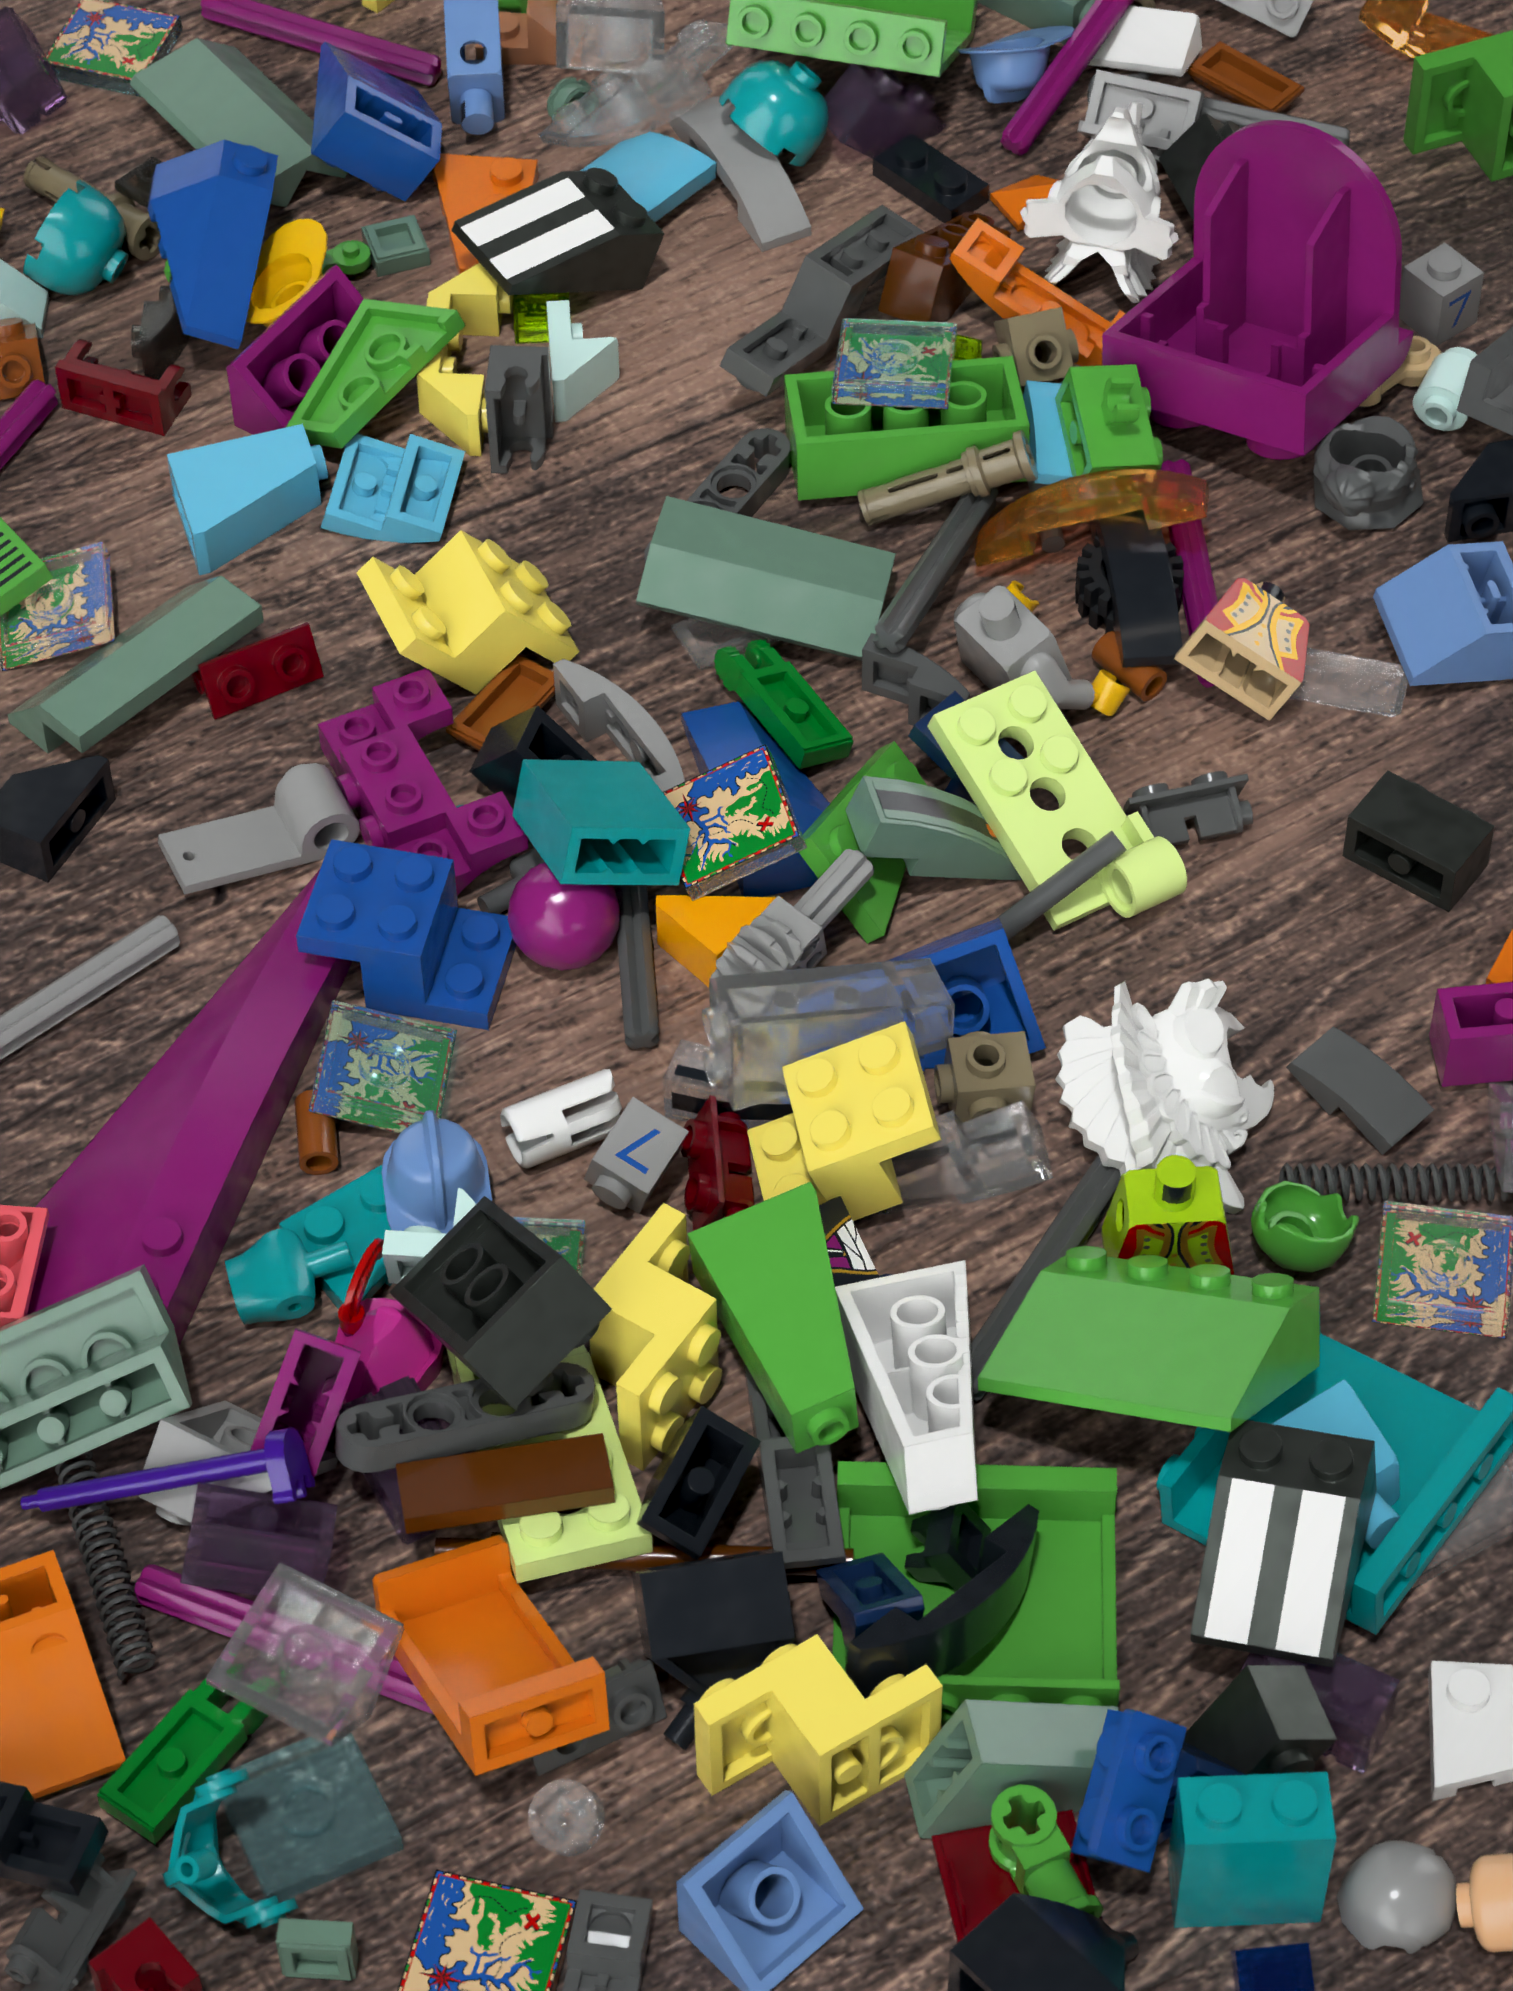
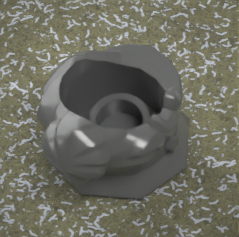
M1370 416L1357 420L1352 424L1337 425L1319 442L1314 453L1315 507L1348 530L1395 528L1423 504L1421 476L1416 461L1418 449L1415 446L1413 436L1406 427L1392 418L1384 416Z

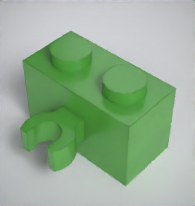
M1136 364L1069 367L1055 397L1077 498L1144 495L1155 472H1159L1161 469L1163 450L1160 439L1153 437L1149 421L1151 413L1150 393L1146 387H1141Z

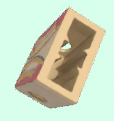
M1237 578L1176 653L1174 659L1270 721L1304 679L1310 624L1303 615L1284 604V593L1277 585L1269 582H1261L1255 585L1246 578Z

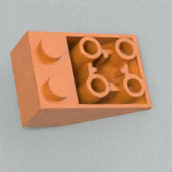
M54 1550L0 1568V1781L27 1787L33 1798L37 1799L115 1771L126 1760Z

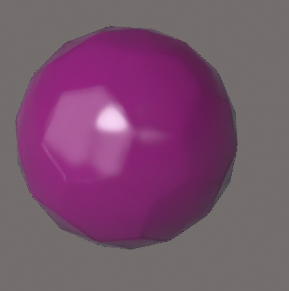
M545 862L531 868L516 883L509 900L508 923L514 942L528 958L543 967L564 971L578 969L598 960L612 945L619 928L620 907L612 885L560 884Z

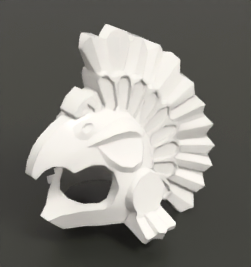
M1130 102L1128 108L1116 107L1096 137L1089 140L1083 151L1069 163L1063 180L1056 181L1053 184L1048 198L1026 200V207H1023L1020 212L1025 222L1024 231L1028 237H1065L1064 240L1056 245L1059 253L1050 260L1052 264L1045 270L1048 274L1043 279L1052 285H1055L1067 276L1082 260L1099 252L1111 265L1123 293L1132 303L1140 302L1139 298L1147 296L1145 290H1154L1150 282L1152 279H1157L1152 272L1153 265L1160 263L1156 258L1165 260L1172 255V246L1177 243L1179 237L1177 232H1174L1175 225L1160 218L1161 198L1159 196L1161 188L1157 176L1158 168L1156 159L1151 151L1143 146V129L1140 126L1143 108L1141 103Z
M1208 978L1199 982H1186L1182 984L1169 1008L1155 1014L1153 1017L1145 1006L1139 1003L1132 1005L1126 982L1124 981L1114 987L1112 1026L1103 1027L1092 1019L1080 1015L1062 1028L1066 1042L1057 1054L1062 1068L1055 1080L1063 1089L1059 1103L1067 1106L1072 1112L1069 1128L1076 1129L1083 1135L1084 1147L1097 1152L1103 1166L1119 1169L1120 1175L1129 1170L1156 1169L1160 1160L1170 1155L1184 1156L1190 1159L1195 1167L1211 1166L1218 1169L1225 1212L1235 1215L1244 1208V1197L1228 1171L1231 1167L1228 1155L1239 1150L1246 1141L1247 1131L1268 1115L1274 1099V1084L1270 1079L1262 1084V1086H1259L1251 1075L1242 1079L1236 1074L1231 1065L1227 1039L1238 1034L1245 1027L1230 1012L1218 1007L1227 989L1224 981L1213 982Z

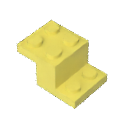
M460 530L415 575L403 566H398L395 569L375 557H372L356 572L399 654L474 694L481 691L526 647L554 663L562 659L570 661L579 653L577 646L567 631L571 627L570 620L555 603L550 601L545 592L549 584L544 575L532 563L526 560L521 564L512 560L498 544L490 539L481 542Z
M905 1021L782 1067L793 1113L747 1131L763 1201L811 1182L816 1190L819 1205L841 1196L852 1221L903 1203L891 1158L941 1140L914 1037Z
M665 1203L659 1207L594 1287V1290L612 1310L600 1321L598 1330L589 1340L590 1355L597 1376L616 1386L619 1440L626 1460L629 1464L642 1471L646 1469L659 1451L666 1453L677 1430L684 1424L685 1417L697 1402L705 1404L709 1401L722 1377V1369L719 1368L718 1345L721 1331L717 1329V1299L689 1284L688 1259L690 1248L687 1245L686 1214Z
M818 1634L797 1646L795 1644L781 1646L773 1651L760 1667L736 1680L728 1678L717 1682L702 1695L699 1701L694 1703L697 1776L711 1796L773 1762L818 1826H821L904 1778V1774L941 1730L943 1685L926 1664L906 1676L904 1674H895L878 1684L870 1696L865 1699Z

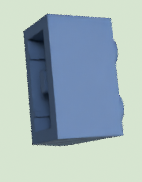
M1503 541L1448 544L1376 588L1373 595L1374 601L1410 686L1513 679V563Z

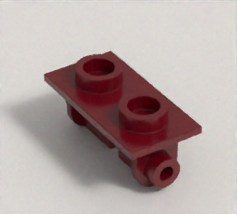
M308 622L291 629H285L283 632L198 664L199 670L192 674L198 692L201 695L206 693L212 717L215 720L324 677Z
M710 1095L695 1119L691 1118L686 1122L684 1129L689 1132L680 1149L682 1156L688 1158L689 1179L685 1188L684 1203L686 1209L692 1211L693 1231L754 1206L752 1177L729 1173V1171L746 1174L751 1167L747 1134L748 1126L741 1121L737 1113L724 1112L718 1115L716 1096Z

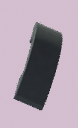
M1145 495L1087 498L1086 512L1093 542L1095 537L1098 536L1115 608L1113 628L1122 667L1181 664L1174 659L1176 653L1182 647V638L1173 577L1162 530L1151 502Z
M1027 1504L987 1535L984 1540L980 1573L919 1621L895 1607L849 1642L846 1674L865 1699L870 1696L878 1684L895 1674H904L906 1676L926 1664L938 1678L971 1658L998 1634L1015 1612L1026 1589L1032 1562L1039 1510Z

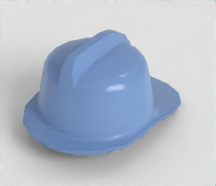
M1049 26L1031 29L1003 37L981 47L960 49L958 53L969 54L975 82L978 87L983 89L984 96L988 102L997 104L1021 101L1028 97L1047 70L1051 45L1071 37L1075 29L1072 26Z
M434 1110L425 1111L422 1121L415 1122L404 1129L384 1154L382 1178L387 1220L391 1230L404 1231L411 1226H428L439 1230L441 1233H448L453 1228L458 1188H462L476 1204L484 1196L492 1201L487 1159L481 1145L459 1124L446 1119H438Z

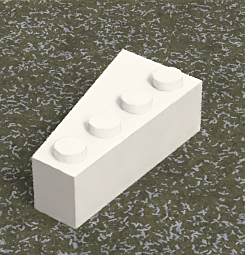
M966 1260L836 1286L835 1290L854 1386L908 1513L914 1514L928 1510H942L952 1505L978 1500Z

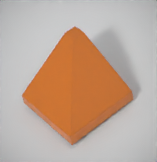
M1035 175L991 192L990 200L1019 232L1024 230L1025 222L1020 212L1023 207H1026V200L1047 199L1051 187L1059 180Z

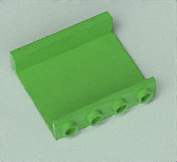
M730 0L726 44L940 77L959 56L958 50L965 49L973 40L978 0Z

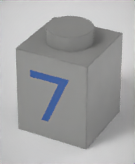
M1443 243L1404 266L1399 319L1435 346L1442 344L1477 322L1484 272L1448 244Z
M632 1097L592 1158L584 1180L593 1185L592 1190L595 1195L608 1205L617 1209H625L627 1206L639 1214L679 1153L689 1131L635 1097Z

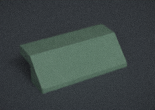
M195 38L136 73L129 83L196 150L225 139L242 145L255 146L262 151L278 155L271 205L287 208L306 170L344 179L348 173L340 168L326 164L322 159L311 154L314 121L236 47Z
M666 496L650 544L636 604L862 661V649L871 633L876 634L875 626L880 618L896 553Z
M222 575L189 585L118 635L115 641L101 647L8 714L9 723L48 754L66 741L78 751L84 753L197 671L198 664L215 658L264 622L262 605Z
M145 1264L0 1327V1489L187 1409L192 1405L174 1325Z

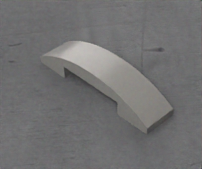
M714 96L667 112V122L680 140L694 149L700 150L703 154L717 162V175L738 203V220L762 252L811 235L810 222L776 155L752 139L730 118L731 113L736 108L733 104L728 103L721 106L719 102L720 97Z
M565 659L553 663L556 705L585 742L607 733L628 761L641 763L662 792L685 782L682 768L668 738L657 722L633 697L610 680L582 665Z

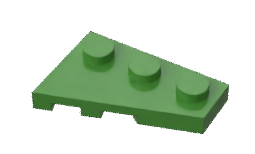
M363 299L286 427L303 424L310 444L343 448L466 326L457 310Z
M895 741L883 746L873 754L793 845L818 879L844 850L860 851L845 810L863 776L899 779L928 786L920 776L917 768L908 760ZM867 857L874 866L873 876L842 909L867 944L885 935L906 868L903 858Z

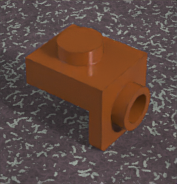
M21 318L0 320V400L19 397L34 380H40L45 384L35 323L23 325V319Z

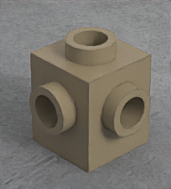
M1062 307L994 321L998 344L992 347V357L1013 356L1020 387H1025L1026 380L1059 383L1058 379L1065 377L1069 367H1074L1073 363L1078 362L1079 350L1073 330L1066 329Z
M976 1031L961 1037L947 1039L944 1064H938L934 1067V1085L938 1103H948L953 1128L974 1126L980 1129H990L1027 1118L1028 1121L1030 1120L1036 1084L1025 1031L997 1034Z

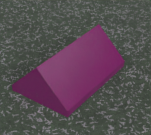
M337 264L323 274L226 367L234 425L255 435L286 428L364 299Z

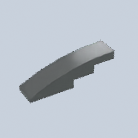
M744 1363L753 1435L761 1441L756 1450L771 1548L783 1552L785 1569L845 1563V1550L830 1445H816L796 1454Z

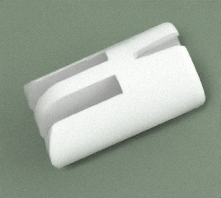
M610 1069L595 1072L507 1106L502 1110L500 1115L502 1127L510 1125L513 1129V1133L506 1136L505 1139L513 1157L521 1167L531 1168L607 1137L620 1117L619 1113L622 1109L618 1094L612 1091L615 1083Z

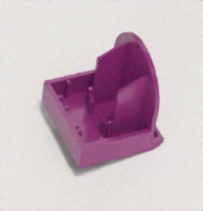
M1268 120L1252 123L1230 134L1207 157L1197 180L1194 198L1193 258L1102 334V366L1136 364L1141 387H1146L1150 393V418L1160 425L1171 428H1192L1205 425L1246 438L1247 446L1252 452L1269 459L1287 460L1305 456L1400 368L1411 347L1413 331L1399 327L1402 271L1401 233L1396 213L1384 187L1368 165L1353 150L1330 134L1315 127L1293 121Z

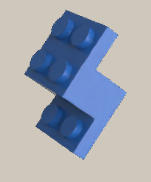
M334 839L330 841L296 934L298 952L360 962L367 1010L489 1030L517 945L513 940L507 915L458 907L454 859Z

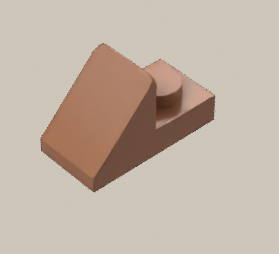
M528 0L527 13L499 12L503 64L583 65L585 22L559 1ZM476 43V59H484L483 46Z

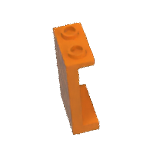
M501 1535L489 1537L374 1576L373 1589L380 1635L398 1659L400 1665L475 1776L610 1730L604 1670L593 1656L577 1662L573 1660L514 1579L511 1572L509 1545Z

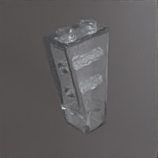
M922 958L723 975L709 979L710 1007L702 1009V1021L710 1042V1050L703 1052L705 1072L712 1088L718 1089L722 1087L733 1111L789 1095L782 1070L783 1066L904 1021L913 1034L919 1056L945 1049L947 1039L953 1038L955 1004L931 959Z

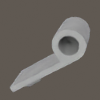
M318 763L299 764L289 769L277 784L274 806L159 834L158 844L184 895L322 860L326 855L331 839L353 843L358 837L360 826L332 772L325 765Z

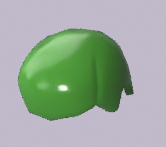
M1283 1181L1265 1188L1251 1216L1253 1235L1259 1247L1281 1268L1303 1273L1315 1272L1331 1267L1347 1250L1359 1223V1217L1356 1215L1350 1216L1349 1219L1346 1218L1340 1194L1320 1195L1319 1192L1308 1185L1290 1181Z

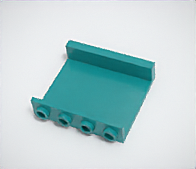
M1319 1300L1320 1366L1248 1420L1272 1424L1345 1379L1395 1453L1399 1463L1400 1497L1390 1507L1400 1518L1376 1549L1371 1548L1364 1541L1345 1617L1346 1620L1377 1635L1512 1453L1513 1394L1497 1387L1481 1410L1478 1411L1321 1334ZM1197 1427L1194 1439L1181 1455L1174 1454L1165 1462L1159 1473L1156 1488L1160 1492L1162 1523L1206 1546L1218 1475L1230 1432Z

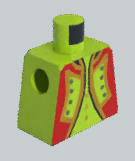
M1170 1155L1160 1160L1156 1169L1129 1170L1121 1175L1101 1229L1103 1249L1107 1251L1108 1257L1129 1259L1140 1255H1157L1166 1258L1170 1266L1191 1268L1202 1264H1219L1230 1268V1274L1234 1275L1218 1169L1211 1166L1195 1167L1194 1163L1184 1156Z

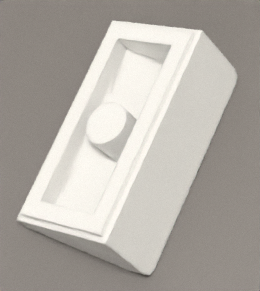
M1129 6L1088 65L1182 77L1202 49L1200 19L1194 13Z

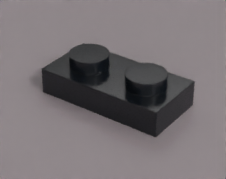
M912 133L873 158V176L943 223L965 212H974L989 201L990 185Z

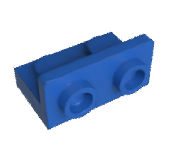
M1108 1709L1103 1730L1097 1743L1096 1756L1083 1806L1078 1815V1825L1071 1853L1150 1873L1187 1727L1136 1710L1126 1709L1122 1712Z

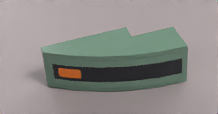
M862 777L845 811L859 849L866 857L903 858L910 876L1021 880L1020 875L975 804L962 797L931 786L899 779Z

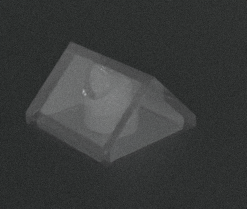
M279 1562L207 1675L206 1682L208 1685L333 1747L371 1718L402 1637L404 1624Z

